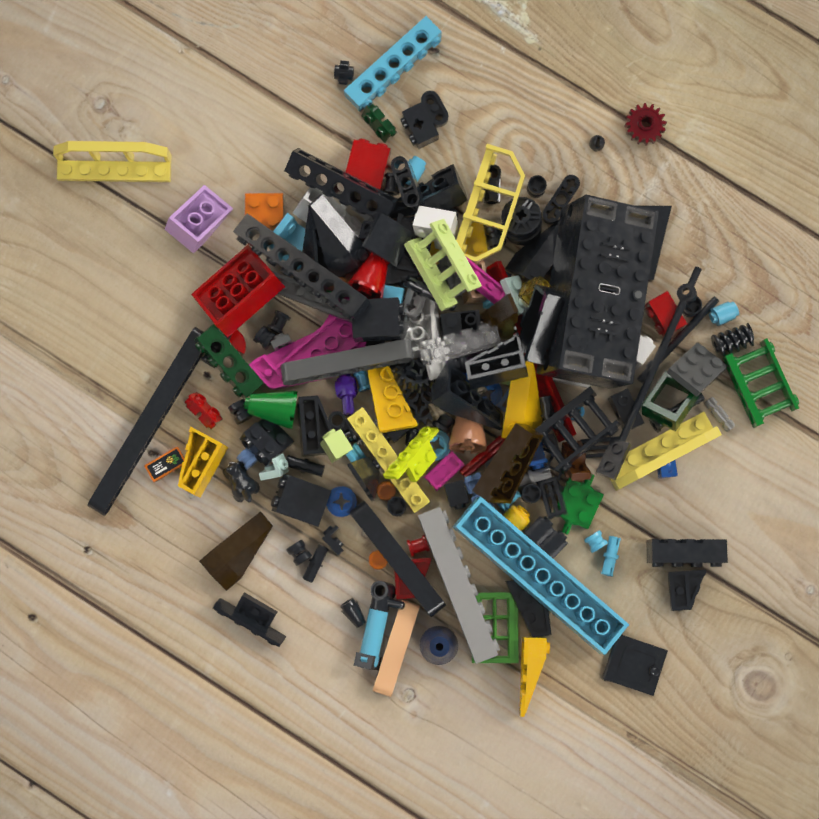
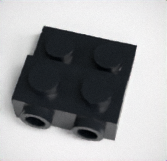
M264 419L255 422L240 437L243 446L250 449L255 458L265 466L272 462V458L283 453L294 443V440L279 425Z

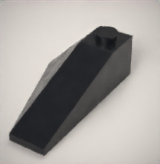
M450 363L445 364L431 388V403L444 412L498 430L503 429V414L488 398L483 399L478 393V388L471 390L470 384L465 380L466 375Z

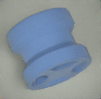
M247 448L237 456V460L243 462L247 470L258 461L252 451Z

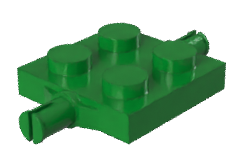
M592 474L591 479H586L584 482L571 481L568 478L562 491L568 514L559 516L565 521L561 531L564 534H569L572 525L589 529L604 494L591 487L595 475ZM558 500V501H557L558 508H559V510H561V507H560V504H559V500Z

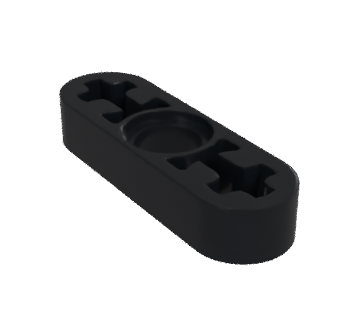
M568 175L564 178L542 213V219L545 223L551 225L558 221L563 207L569 204L580 186V180L577 176ZM573 180L576 187L572 186L567 193L565 191L568 186L567 181L571 182ZM558 195L565 196L566 203L558 204L556 197ZM554 206L558 208L554 213L556 218L548 219L546 212L550 213Z

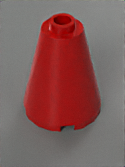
M371 253L347 284L368 299L383 298L388 263Z

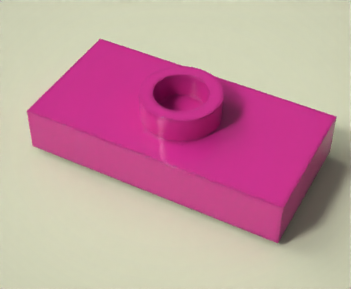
M451 451L424 478L438 491L465 464Z

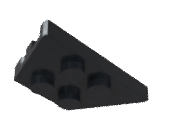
M398 213L397 222L414 233L413 223L406 219L403 214ZM414 233L411 240L419 238V236ZM430 243L428 246H426L427 249H428V251H429V253H430L431 243ZM406 249L396 267L388 264L385 285L403 282L408 275L413 278L422 277Z

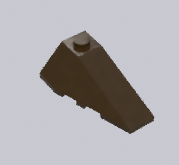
M511 293L504 296L480 315L481 330L487 336L503 343L511 339L514 333L517 332L515 323H518V309Z
M260 511L211 550L199 562L227 591L243 577L273 525Z

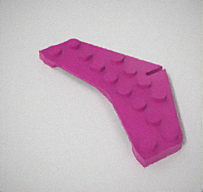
M329 315L323 325L314 333L268 355L264 354L256 358L249 366L269 389L279 390L309 383L284 385L280 368L281 364L366 347L368 342H355L353 339L352 323Z

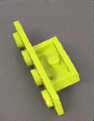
M426 426L420 429L417 436L409 442V445L383 474L384 478L399 479L406 471L410 481L417 482L437 458L430 441L439 432L438 427Z

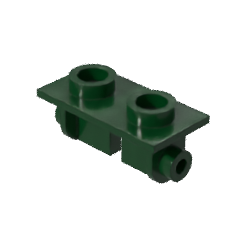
M372 104L365 107L361 116L375 131L378 138L386 143L390 136L396 135V127L389 119L382 122L385 115L377 105Z

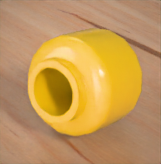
M512 505L503 514L521 532L530 523V514L521 505Z

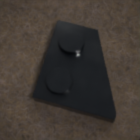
M706 570L668 572L671 611L692 610L696 595L706 575Z

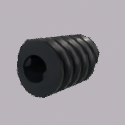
M747 323L746 326L740 325L739 329L737 327L732 328V332L726 330L725 333L720 332L717 336L712 335L711 341L715 352H720L724 357L725 350L731 354L733 353L732 348H735L739 352V345L747 349V343H749L753 347L754 334L750 324Z

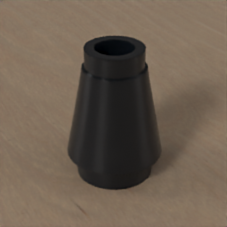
M351 598L340 606L341 612L356 628L366 623L358 601Z

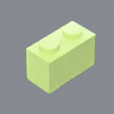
M332 429L322 437L323 440L320 443L332 463L353 450L341 429L338 431Z

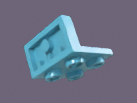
M287 213L273 232L302 252L305 228L298 224L292 215ZM274 244L268 246L269 250L274 248ZM289 255L283 256L282 259L286 261Z

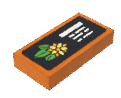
M177 446L144 466L155 483L182 467L185 457Z

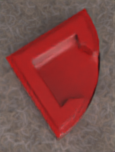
M236 330L229 342L238 352L245 354V338L239 330Z

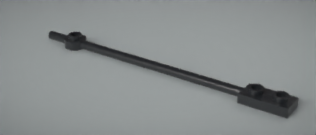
M695 266L688 283L681 285L677 290V297L680 300L619 438L611 437L596 471L600 475L616 480L631 447V444L626 442V439L686 305L693 303L697 298L695 284L702 271L699 267ZM689 290L688 294H683L684 291Z

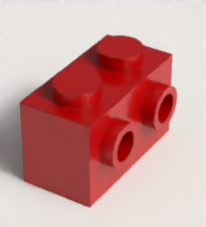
M668 291L645 304L647 316L653 319L657 333L659 335L662 334L663 337L677 308ZM681 316L675 331L687 324L683 316Z

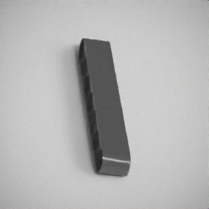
M403 339L285 362L280 365L283 384L294 385L406 363L414 360L411 340Z

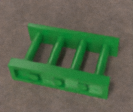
M768 338L760 342L762 347L738 358L734 357L732 353L722 358V361L728 365L726 370L753 428L764 424V417L790 407L791 412L799 409V399L796 394L792 393L774 354L775 347L771 341H768ZM764 354L766 355L770 365L747 375L741 373L739 369L741 364ZM771 372L774 373L778 381L777 383L756 392L749 391L748 382ZM780 389L782 390L786 400L763 410L757 408L755 404L757 399Z

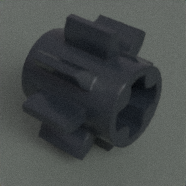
M340 60V65H335L334 79H338L339 84L347 85L348 80L353 81L354 66H350L349 61Z

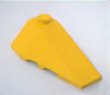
M525 361L528 377L510 381L501 438H506L516 423L527 424L533 429L542 424L543 419L541 417L542 413L533 362Z
M522 637L520 717H525L546 660V654L550 653V642H547V638Z

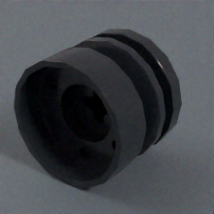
M519 197L506 238L511 243L525 246L539 238L542 232V216L539 205L534 200L527 197ZM513 199L506 203L502 210L501 220L504 226Z

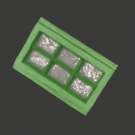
M511 592L478 593L475 596L478 603L482 602L486 612L483 614V618L485 621L489 620L493 630L490 633L492 640H497L500 648L497 651L498 656L480 663H519L518 608Z

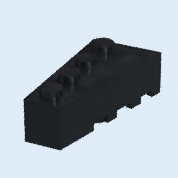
M727 539L646 540L647 563H652V567H664V563H671V567H683V563H691V567H703V563H710V567H722V563H728Z

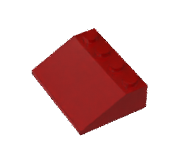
M248 244L191 295L213 323L229 337L283 290L285 286L263 260L251 250Z

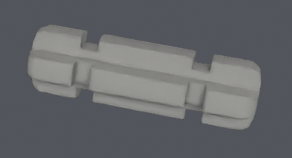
M709 398L705 405L708 409L712 410L711 413L718 422L723 424L722 427L725 431H730L734 428L735 424L731 419H728L729 416L722 407L717 405L718 402L715 398Z

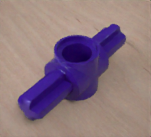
M350 374L340 375L337 381H335L336 395L339 399H342L343 414L351 416L355 413L353 398L358 394L357 383Z

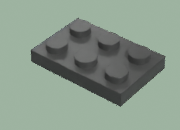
M697 342L666 373L697 397L725 371L728 365Z

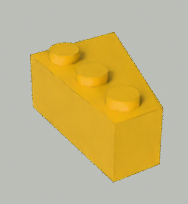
M190 426V435L185 448L186 454L184 462H182L178 486L201 498L229 447Z

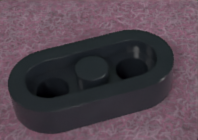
M426 91L421 97V102L426 108L434 126L442 127L446 125L449 115L439 95L435 91ZM431 99L434 103L428 104L427 101ZM436 116H442V120H436Z

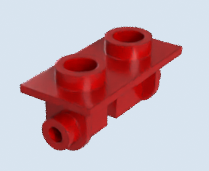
M198 392L190 394L189 398L184 402L186 407L195 416L199 412L202 413L198 419L206 428L212 430L217 422L223 420L219 411L211 407L206 398Z

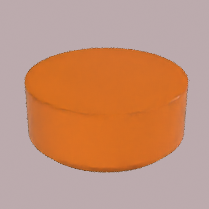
M383 481L377 487V495L384 501L390 500L396 494L395 486L389 481Z
M379 550L373 551L369 556L370 566L377 570L386 567L388 562Z

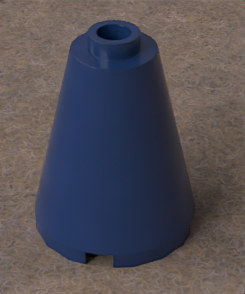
M434 626L426 630L422 635L420 651L428 662L435 665H443L450 662L456 656L458 640L454 632L449 628ZM438 643L443 644V649L440 651L436 649V644Z

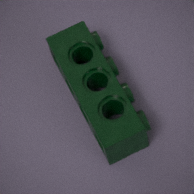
M215 324L208 327L194 339L196 342L195 347L209 357L207 359L209 364L213 368L217 367L219 369L221 378L234 387L232 391L237 397L247 398L263 384V381ZM212 343L219 345L218 353L212 352ZM225 357L229 358L232 362L230 368H226L223 365ZM238 372L244 376L242 383H239L235 378Z

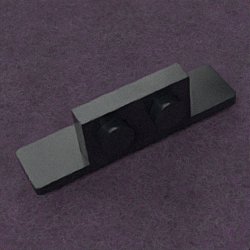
M245 592L236 607L222 598H219L213 606V609L218 614L226 616L239 626L245 627L252 634L264 638L271 645L280 647L286 638L284 634L270 627L278 611Z

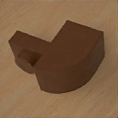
M576 441L580 447L583 446L581 441ZM562 442V455L566 459L574 451L567 442ZM586 453L571 463L573 466L564 472L566 478L577 482L591 479V472L585 463Z

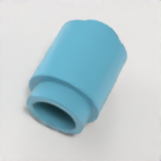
M413 156L408 162L411 164L418 182L426 169V162L417 156ZM411 180L407 181L406 184L410 185Z
M725 302L711 308V313H709L711 322L720 326L736 319V316H739V309L735 302Z

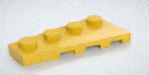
M386 366L367 370L379 433L417 427L418 424L402 395L400 387L394 379L390 367Z

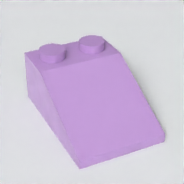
M203 185L168 218L164 230L194 254L232 212L233 208Z

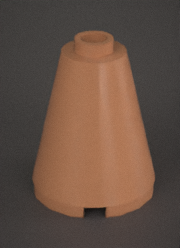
M456 416L448 443L449 449L464 454V450H471V454L486 451L487 442L483 424Z

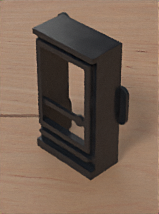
M535 284L529 307L524 309L520 321L522 329L519 337L523 353H526L525 361L545 365L546 360L544 356L547 355L546 350H549L564 303L562 301L566 299L553 288Z

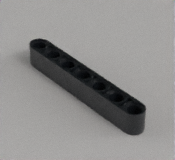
M362 501L349 512L429 616L433 617L446 606L445 602L369 505Z

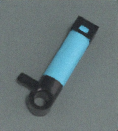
M376 581L371 586L372 599L360 652H356L353 666L379 671L382 657H379L389 608L404 609L405 607L404 602L393 600L396 595L395 586L385 581ZM385 587V593L382 596L381 590Z

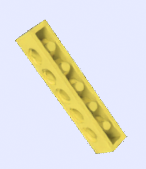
M362 407L348 417L347 420L385 472L398 456L382 433H379V429ZM406 471L399 479H390L414 514L430 503L417 482L410 481Z

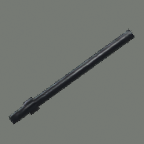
M713 296L669 343L661 363L711 311V308L715 307L719 302L716 297ZM652 360L646 365V369L637 377V380L639 382H644L645 377L649 371V368L653 362Z

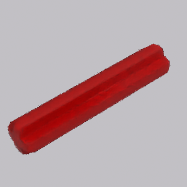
M501 435L498 436L486 447V451L476 455L460 469L461 475L465 478L477 471L497 453L506 438H501Z

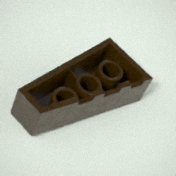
M516 423L472 491L488 503L511 504L544 435L527 424Z

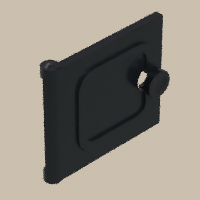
M622 634L611 648L602 679L654 696L668 650Z

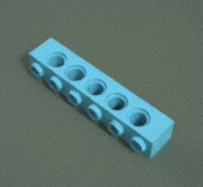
M425 16L344 89V96L359 112L365 109L367 105H372L373 99L377 96L381 97L390 84L394 85L400 79V75L404 71H410L416 60L423 59L431 47L434 48L441 42L442 31ZM424 38L426 42L418 43L417 39ZM406 50L413 52L410 56L403 54ZM393 62L399 64L397 68H391L389 65ZM384 75L385 79L379 81L376 79V76ZM369 87L372 90L369 93H364L362 89Z

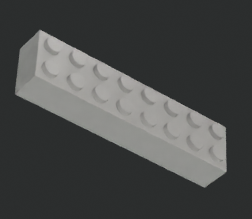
M438 507L418 515L475 664L498 656L499 645L496 639L492 640L490 633L493 630L489 620L485 621L483 618V614L486 612L482 602L478 603L475 596L478 595L474 583L470 584L468 578L471 577L468 566H463L461 562L464 556L460 546L456 548L454 544L456 536L453 529H449L447 526L449 518L446 511H441V508Z

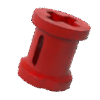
M425 535L412 541L406 540L411 557L418 552L430 551Z

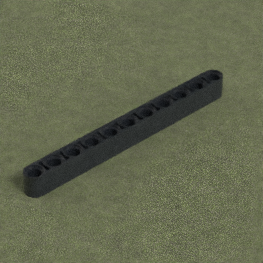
M194 327L90 498L87 506L103 516L111 509L200 361V358L203 356L204 352L201 353L195 347L196 342L194 341L196 337L204 332L201 329Z

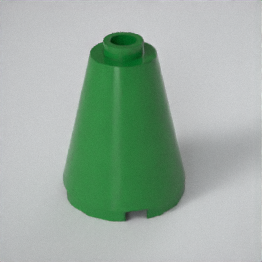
M298 391L250 394V398L245 400L244 409H248V414L292 429Z

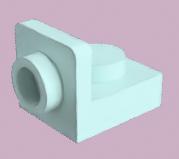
M283 453L272 458L273 464L265 466V470L259 473L261 481L281 477L289 471L288 461Z

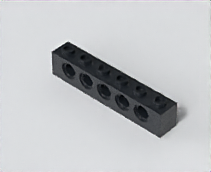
M300 148L292 151L284 172L289 174V177L306 182L305 185L321 190L325 196H333L339 199L341 204L356 208L355 210L360 214L372 216L374 221L379 213H383L391 218L399 200ZM305 165L310 168V174L305 172ZM321 174L327 177V183L321 180ZM338 183L344 186V191L338 189ZM355 191L360 194V196H361V199H360V200H358V199L355 198V196H354V192H355ZM371 200L376 201L377 209L371 206Z

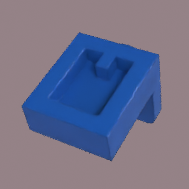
M540 442L529 465L533 470L544 468V464L548 462L547 458H545L542 442Z
M676 460L657 469L658 479L678 476Z

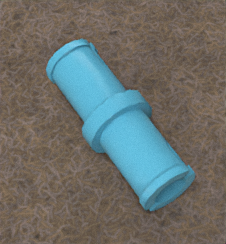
M609 536L607 549L603 554L605 559L601 572L602 575L613 577L615 563L619 558L617 553L621 538Z

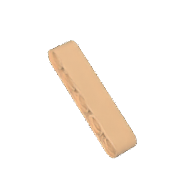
M401 600L405 603V607L398 610L373 688L374 692L389 697L392 696L420 605L406 600Z

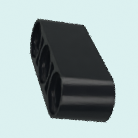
M397 156L391 161V169L404 204L410 210L417 212L419 206H424V198L411 164L403 156ZM401 164H405L402 170H398ZM411 180L410 186L405 188V183ZM417 197V202L411 205V200Z

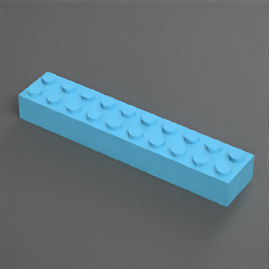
M477 497L453 525V529L599 654L605 655L629 626L624 619L482 497Z

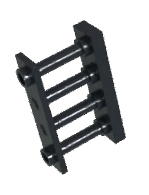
M588 387L535 429L544 435L541 442H543L559 463L555 467L559 473L561 471L563 473L568 471L573 466L571 463L609 435L611 437L619 431L620 423L617 419L611 423L596 404L594 397L597 394L591 387ZM584 405L589 406L605 427L597 435L579 414V409ZM568 417L573 418L590 439L582 447L579 446L564 426L563 421ZM553 429L559 431L574 451L566 459L548 437V433Z

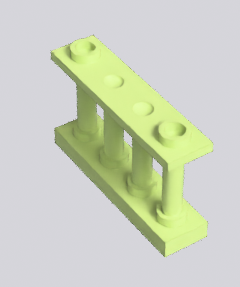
M444 219L429 224L433 232L423 240L419 237L406 242L404 246L437 305L443 311L458 304L455 296L464 289L470 292L480 288L482 285ZM435 239H438L442 249L431 256L426 246ZM447 255L452 265L441 273L436 263ZM456 272L461 283L450 290L445 280Z

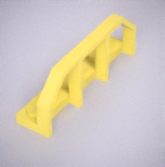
M67 141L55 145L53 148V156L58 160V181L171 182V153L167 147L147 142ZM70 151L89 152L95 161H63V154ZM100 152H123L128 161H100ZM133 152H144L164 157L166 162H134Z
M490 144L486 145V151L477 178L474 181L473 191L456 239L464 255L476 263L502 250L525 179V174L513 151ZM495 152L509 156L518 171L520 180L516 192L488 184L491 177V172H489L490 166H494L497 158ZM483 189L513 198L505 226L478 218L479 209L477 206L479 201H483L485 190ZM472 221L502 230L503 232L497 247L477 257L465 254L468 246L465 244L466 239L471 237L474 228L471 226Z
M702 412L681 423L676 431L670 429L630 450L616 480L610 479L617 491L722 434L718 427L713 428L705 412Z

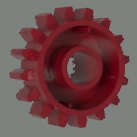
M646 103L643 104L642 108L636 105L635 110L631 109L630 115L626 116L625 120L628 121L624 125L625 128H628L626 134L631 135V141L635 139L638 145L643 142L647 146L650 141L654 144L656 138L660 140L662 137L661 133H664L666 130L663 126H666L667 121L662 120L665 114H659L660 108L654 110V104L650 108L647 107ZM641 122H647L650 127H643Z

